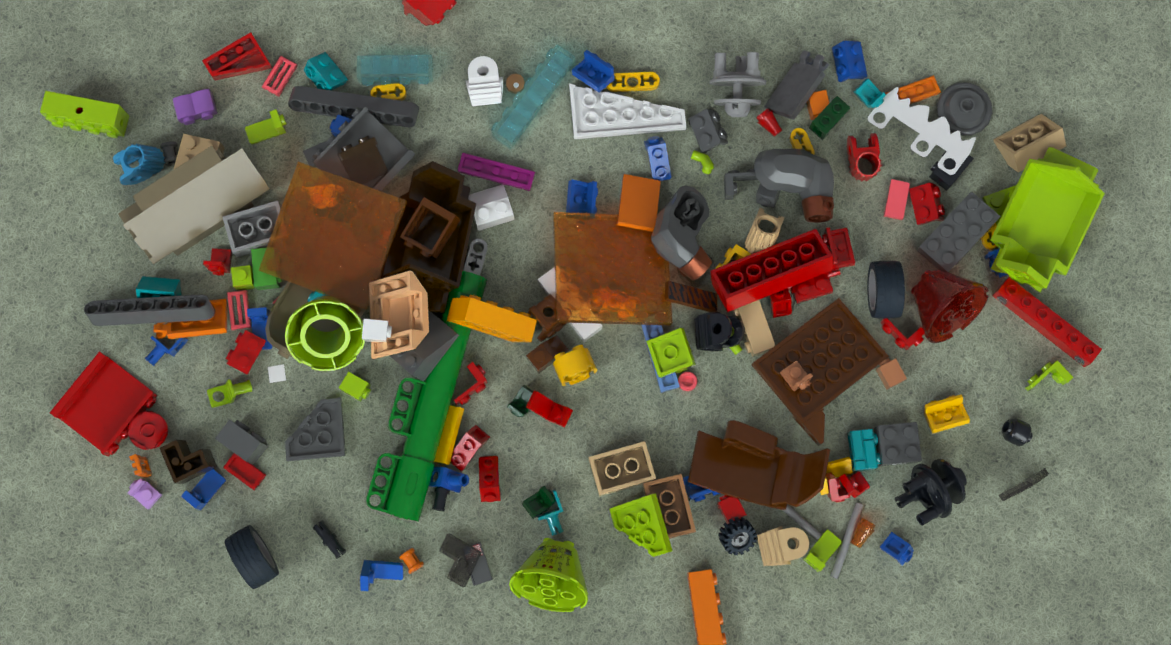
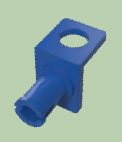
M151 336V339L156 342V346L145 359L155 366L165 353H169L174 357L187 343L188 339L185 337L179 338L168 349L158 339Z
M434 467L429 487H443L460 493L461 487L468 485L469 477L467 474H462L446 467ZM438 472V478L433 482V476Z

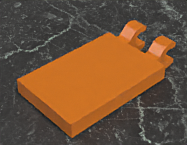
M210 300L215 309V314L208 320L155 324L153 331L154 333L156 332V339H163L166 335L168 339L227 333V300Z

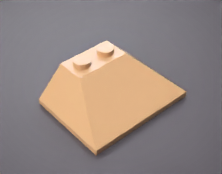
M413 271L369 282L370 319L388 321V326H392L391 338H387V342H371V358L377 359L416 349L429 333L428 293Z

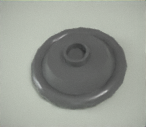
M969 82L956 83L947 87L941 93L937 103V115L939 118L945 117L950 125V132L960 131L961 136H971L981 132L989 124L992 116V102L988 94L979 86Z

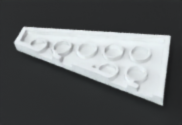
M569 84L574 139L686 130L684 109L652 104L649 101H639L631 97L609 92L599 93L591 88H582Z

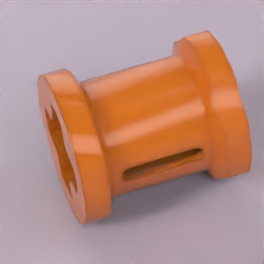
M414 548L409 549L399 557L408 567L409 574L424 565L423 561L420 562L414 553Z

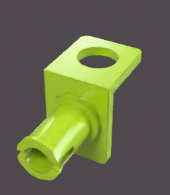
M228 379L225 385L208 389L207 395L211 407L215 408L233 403L236 395L252 392V385L250 380L232 384L231 380ZM217 391L222 392L224 395V399L221 402L213 399V394Z

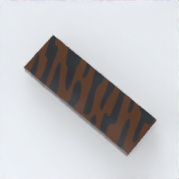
M672 281L665 283V301L707 312H717V293Z

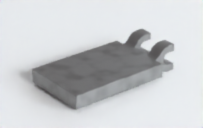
M803 50L800 55V63L793 64L764 108L794 120L825 77L823 71L827 69L829 64L823 61L824 57L817 54L815 59L809 57L810 52Z

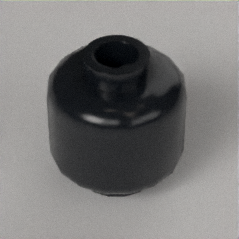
M1012 418L1007 420L1002 427L1004 439L1014 445L1023 446L1032 439L1033 434L1030 424L1020 419Z

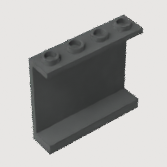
M366 106L362 109L358 107L352 113L354 118L349 123L345 121L338 128L340 130L339 134L336 137L332 135L325 142L327 146L323 150L319 148L312 156L314 158L312 163L335 185L341 186L342 191L361 209H365L415 155L411 149H407L370 114ZM369 136V138L375 137L378 143L376 146L388 171L376 179L359 187H354L338 153L342 152L341 148L349 144H352V146L358 145L359 139Z

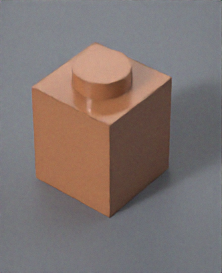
M889 358L885 359L879 364L880 367L876 369L886 390L907 379L896 358L891 361Z

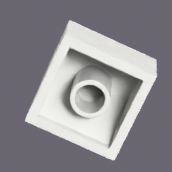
M503 184L469 195L468 199L476 203L474 218L478 231L514 220V214Z

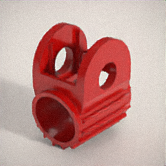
M876 133L870 134L868 139L869 147L857 148V141L853 135L847 138V154L850 162L849 173L861 182L875 177L880 172V167L882 166L879 159L880 148ZM860 158L867 159L871 163L872 173L870 175L863 174L859 170L858 160Z

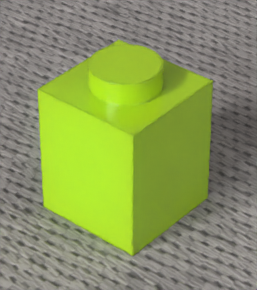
M251 265L231 268L233 287L237 291L255 288Z
M348 372L339 389L361 402L362 399H366L369 396L371 385Z

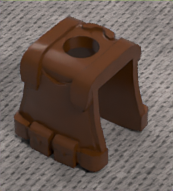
M551 294L544 297V300L537 305H533L528 309V314L531 315L530 318L535 317L543 327L542 332L537 337L540 342L552 337L568 322L566 312ZM549 307L553 309L554 315L546 317L543 311Z

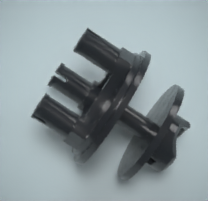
M940 458L932 462L931 468L925 464H917L912 469L911 480L902 485L905 493L895 497V502L899 501L896 503L897 506L903 508L913 501H920L927 509L916 516L917 521L922 526L935 518H946L952 512V503L960 504L965 500L966 476L961 468L953 467L950 463Z

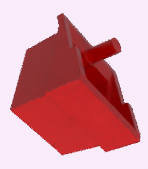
M402 0L404 14L407 16L411 13L425 26L434 25L435 23L439 24L445 17L443 15L444 12L451 10L457 3L455 0Z

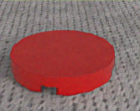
M153 411L138 413L131 419L128 425L130 441L137 448L143 450L159 447L165 442L168 435V426L165 419Z

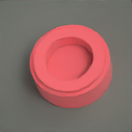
M683 372L678 378L680 388L683 391H692L697 385L696 375L692 372Z

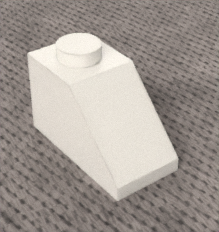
M364 319L362 339L365 342H387V338H391L392 326H388V321Z

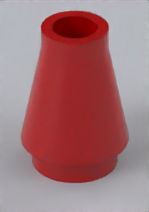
M768 108L756 117L759 121L757 123L770 132L773 137L782 131L773 112H770Z

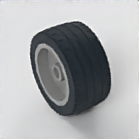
M874 261L870 263L867 292L869 311L872 318H899L903 314L905 280L900 261Z
M251 525L243 527L225 539V546L232 562L252 589L261 587V585L266 584V582L279 575L278 567L258 532Z

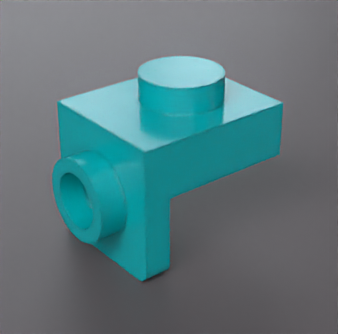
M869 78L865 79L853 91L868 108L879 107L884 102L883 98L886 96L884 92H880Z

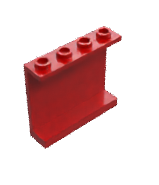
M99 351L50 411V414L62 420L98 448L101 454L109 457L110 454L113 455L119 449L118 444L122 439L125 440L128 437V425L131 419L138 413L146 411L147 408L150 409L156 403L155 398L158 395Z

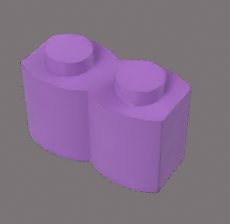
M209 89L173 98L177 119L185 125L193 124L199 118L203 120L211 119L213 115L217 114L213 94Z

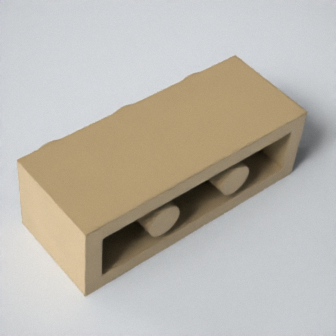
M759 300L732 310L734 316L738 317L744 325V335L747 341L744 342L747 353H751L752 357L768 352L775 346Z

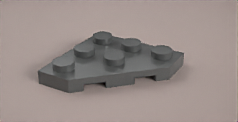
M341 398L321 399L315 409L301 422L296 431L285 441L287 462L346 456Z

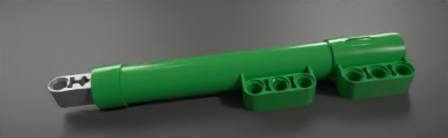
M475 239L469 245L460 286L449 292L445 313L441 315V320L459 336L424 382L407 377L398 385L387 427L390 432L406 437L401 455L384 453L376 461L365 500L366 505L373 510L406 520L409 519L417 522L420 520L435 467L433 463L472 330L471 328L447 321L452 298H460L461 295L468 297L475 295L481 297L480 301H482L487 284V279L480 276L487 252V243L482 239ZM473 245H480L482 247V252H475L473 249ZM472 262L475 263L474 267H476L473 271L470 270L471 267L468 266ZM403 383H411L413 390L411 392L404 391ZM398 401H405L407 403L405 411L398 409ZM395 419L400 420L402 423V427L399 430H395L392 427V421ZM383 457H388L391 460L390 467L384 468L381 465ZM377 476L385 478L386 483L383 487L376 485L375 479ZM372 495H377L380 498V503L377 506L370 504L369 500Z

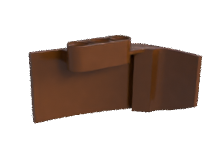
M730 420L727 422L724 439L700 430L697 431L688 482L730 497L786 510L787 504L798 507L811 500L824 488L830 449L826 448L810 454L786 451L777 447L778 438L742 422Z

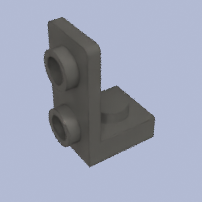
M754 169L739 173L738 170H731L725 173V200H733L734 194H737V183H733V181L758 180Z

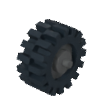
M735 517V521L732 518L729 519L730 523L727 524L725 522L723 524L725 528H720L719 540L729 554L732 555L733 553L738 556L739 552L743 555V551L749 552V547L753 548L755 546L753 542L756 543L757 533L747 519L745 520L743 517L741 519Z

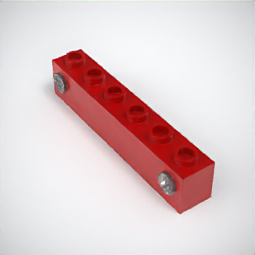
M1010 277L1003 281L992 295L1083 367L1090 365L1102 349Z

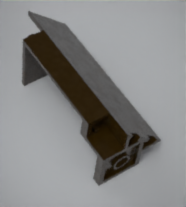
M434 161L413 171L409 192L403 194L398 199L381 279L413 271L428 293V311L445 313L449 292L460 286L476 203L468 200L470 187L463 185L465 175ZM424 197L455 214L460 219L437 259L432 256L430 259L420 254L421 250L417 247L414 250L404 244L405 240L400 237ZM428 211L412 239L432 250L448 221Z

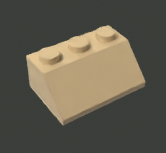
M1043 114L993 139L1007 164L1017 172L1025 169L1029 159H1043L1048 147L1057 150L1066 147L1063 128Z

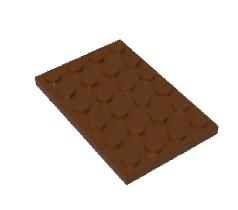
M838 298L753 362L752 367L802 425L889 356ZM795 361H798L807 375L810 373L813 375L810 380L811 384L803 390L799 388L793 391L780 374L783 369Z

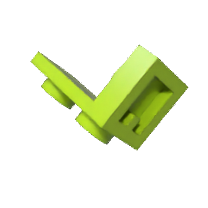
M1058 360L1053 363L1049 361L1041 368L1043 372L1039 376L1035 374L1027 381L1029 385L1025 389L1028 391L1035 387L1050 372L1052 373V378L1062 385L1068 383L1074 377Z
M826 530L803 560L814 570L821 572L826 566L827 560L840 546L842 541L832 532Z

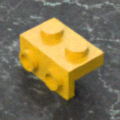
M952 395L946 399L934 400L925 405L924 416L932 434L970 422V418L963 405L962 395Z

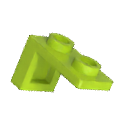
M277 109L270 111L271 118L246 126L245 130L250 144L253 145L285 134L284 125H287L284 115H280Z

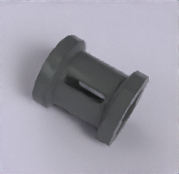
M170 141L160 145L164 153L165 165L175 164L177 142Z

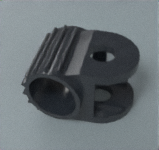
M708 312L694 319L697 350L723 351V348L738 345L744 337V325L737 317L726 316L720 312ZM732 327H733V328H734V334L731 336Z

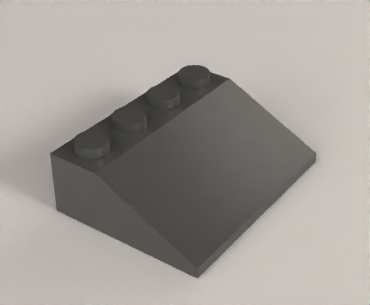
M428 311L429 333L417 348L389 355L408 373L423 382L459 336V334L430 311Z

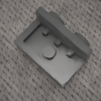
M705 109L688 118L703 153L719 145L728 144L726 139L728 137L727 133L721 127L719 122L720 116L716 111Z

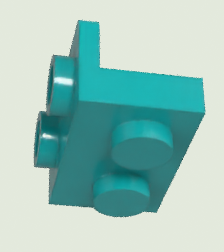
M326 52L308 59L304 68L306 76L312 80L317 89L332 91L348 81L347 77Z

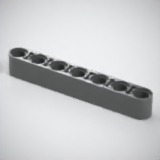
M295 86L288 101V106L294 111L337 117L339 114L350 119L354 118L352 113L358 107L362 109L366 106L368 108L367 111L381 124L413 127L419 112L418 105L412 102L303 86Z
M184 295L91 301L85 305L84 313L94 326L208 320L214 316L215 309L206 295Z

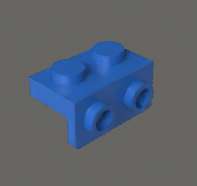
M842 41L832 47L839 82H844L847 79H864L868 77L861 42Z
M586 50L584 52V60L572 69V75L600 93L614 81V68L610 63L600 59L595 53Z
M570 180L568 182L566 218L588 221L595 217L597 212L595 204L598 195L596 181L587 183Z

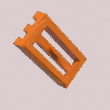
M137 454L129 456L130 460L135 462L132 463V467L138 469L134 471L135 475L143 478L152 476L146 457Z

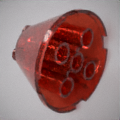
M940 269L924 272L921 276L922 280L911 289L925 337L931 343L944 342L952 338V333L957 329L961 328L963 331L970 325L987 303L988 296L986 291H989L982 283Z

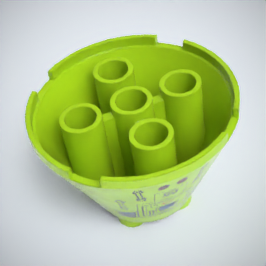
M544 538L543 542L510 579L509 586L511 591L518 598L522 596L528 599V604L537 608L555 612H572L575 607L580 606L582 609L588 602V592L579 555L574 548V543L570 541L561 542L554 541L551 538Z

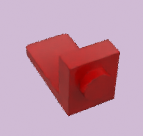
M888 318L880 322L883 331L888 335L891 334L895 338V343L901 349L907 350L913 344L917 347L924 340L922 336L926 331L922 327L906 339Z
M472 362L467 366L468 370L477 380V383L453 400L456 405L466 404L471 399L470 396L476 392L478 394L486 388L485 384L488 382L483 376L486 372L480 364L476 366Z
M498 456L479 457L481 502L501 501Z

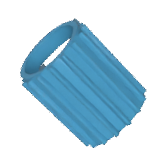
M132 144L125 150L113 156L114 163L122 165L124 174L120 177L121 184L134 185L149 179L153 174L161 172L165 164V157H163L161 149ZM138 160L139 165L137 167L131 168L129 166L131 163Z

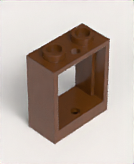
M424 197L400 237L405 240L404 244L414 250L417 247L421 250L420 254L429 259L432 256L437 259L460 219L455 214ZM428 211L448 221L432 250L412 239Z

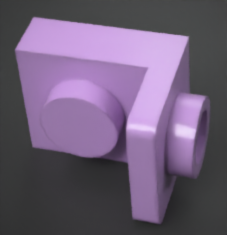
M142 478L135 480L130 485V490L128 491L130 496H133L147 509H150L162 496L157 489Z

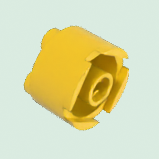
M582 344L575 346L572 349L573 351L566 354L561 352L554 356L553 366L562 386H566L565 383L567 382L570 385L577 384L590 377L589 373L592 371L594 374L597 372L596 365L588 348H584Z

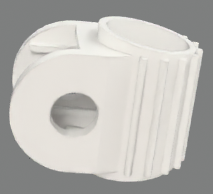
M486 56L473 59L468 67L469 80L466 81L472 106L502 103L503 77H499L496 62Z

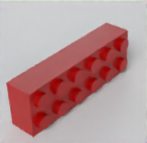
M813 229L711 270V281L727 312H730L833 270V255L818 231Z

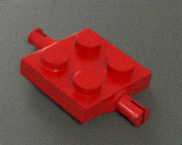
M839 268L833 269L789 287L788 290L793 294L796 304L833 293V288L830 283V277L841 275Z

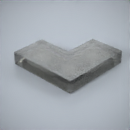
M1044 468L1030 475L1022 482L999 494V497L1002 501H1005L1033 487L1048 476V471Z
M449 533L446 535L439 550L455 560L447 578L461 587H466L482 552Z

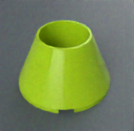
M320 296L302 305L291 315L285 329L286 346L290 354L300 364L302 362L310 366L311 369L318 371L338 370L352 363L357 358L361 349H363L365 340L362 339L363 322L351 307L332 296ZM320 319H330L341 326L334 331L323 332L313 328L310 324Z

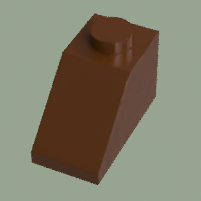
M556 335L541 343L528 353L526 357L540 374L555 361V355L561 352L566 353L569 349Z
M824 409L820 410L802 425L793 416L794 420L818 446L824 442L825 414L822 412Z

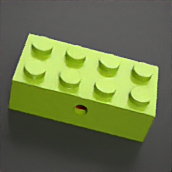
M45 91L40 113L55 127L63 128L64 125L69 126L70 129L75 131L85 129L95 135L106 133L107 136L112 138L125 136L130 117L119 104Z

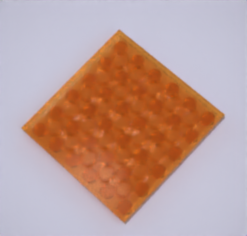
M298 162L259 271L368 310L370 306L369 282L380 279L407 201Z
M553 213L556 322L671 326L673 323L671 302L665 301V283L670 281L669 262L660 256L653 246L651 240L653 232L617 225V214Z

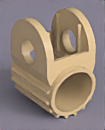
M760 207L744 243L748 252L753 254L773 246L785 217L779 216L776 218L764 213L765 210ZM761 220H768L775 225L772 233H766L758 227Z
M780 526L757 535L763 566L790 565V560L803 557L809 548L808 536L799 528L783 529ZM789 539L795 541L794 549L788 547L787 542Z

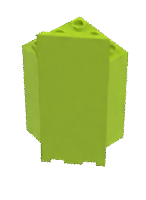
M1048 147L1043 159H1029L990 240L1000 248L991 270L1008 274L1011 279L1021 284H1029L1038 292H1041L1042 288H1047L1054 273L1066 276L1105 194L1099 188V185L1093 182L1098 169L1051 147Z

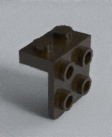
M369 136L359 139L358 145L352 146V144L342 147V152L338 153L354 187H359L386 174L388 171L376 146L378 143L375 137L369 138Z

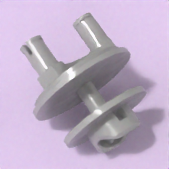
M748 52L747 56H736V72H728L726 70V53H716L715 70L709 84L732 86L733 99L714 100V105L725 106L726 113L731 117H746L750 111V106L761 105V100L742 99V87L766 85V80L760 77V70H758L759 53Z

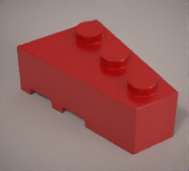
M251 32L202 60L215 81L273 69Z

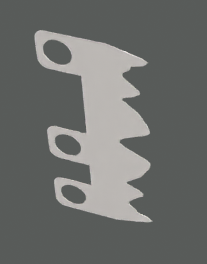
M898 87L886 94L883 98L884 102L868 116V121L882 129L894 116L920 133L911 144V149L922 157H926L935 145H938L947 151L938 162V167L949 175L955 174L970 154L976 137L962 141L960 131L950 134V125L945 117L928 122L929 107L925 105L909 107V98L898 99ZM878 112L883 113L886 117L883 123H876L873 119L874 114ZM921 140L926 141L929 145L928 150L925 152H921L916 148V144ZM947 158L955 160V168L951 170L946 169L943 165L944 160Z

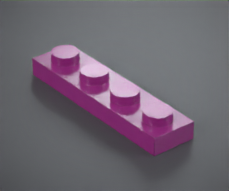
M462 153L457 169L459 173L531 191L535 177L534 171Z

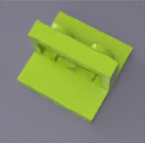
M684 328L676 329L646 341L659 378L675 372L687 371L688 367L696 365Z

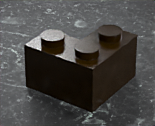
M176 439L160 447L174 484H184L217 468L210 449H200L191 454L186 440Z

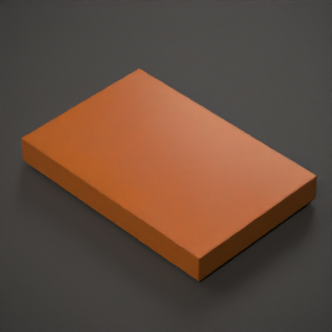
M624 174L617 225L653 232L658 212L661 181Z

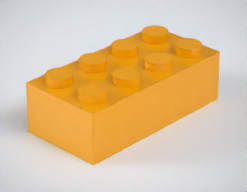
M461 295L460 298H452L447 321L510 342H532L537 320L530 318V314L525 312L515 313L513 308L503 306V308L498 307V303L493 301H480L481 297L470 295L469 297Z

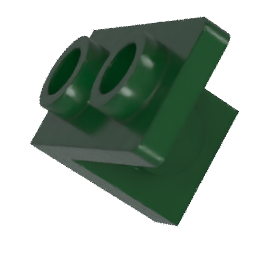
M836 96L812 121L809 129L820 139L824 140L830 130L850 110V106Z

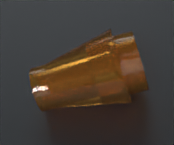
M861 518L860 522H857L850 543L861 548L874 533L876 525Z

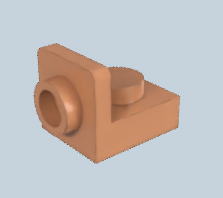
M795 361L780 372L793 391L799 388L803 390L808 387L813 377L811 373L807 375L798 361Z

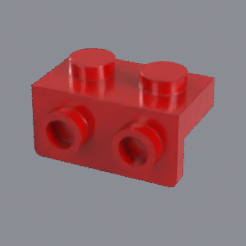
M929 182L909 189L917 225L920 226L937 220L940 222L944 221L945 209L940 203L939 197H941V192L936 184Z
M830 227L826 228L822 239L833 255V269L855 265L848 229L830 230Z
M245 330L244 333H239L235 340V343H237L234 350L230 349L225 359L228 360L227 365L248 375L266 340Z

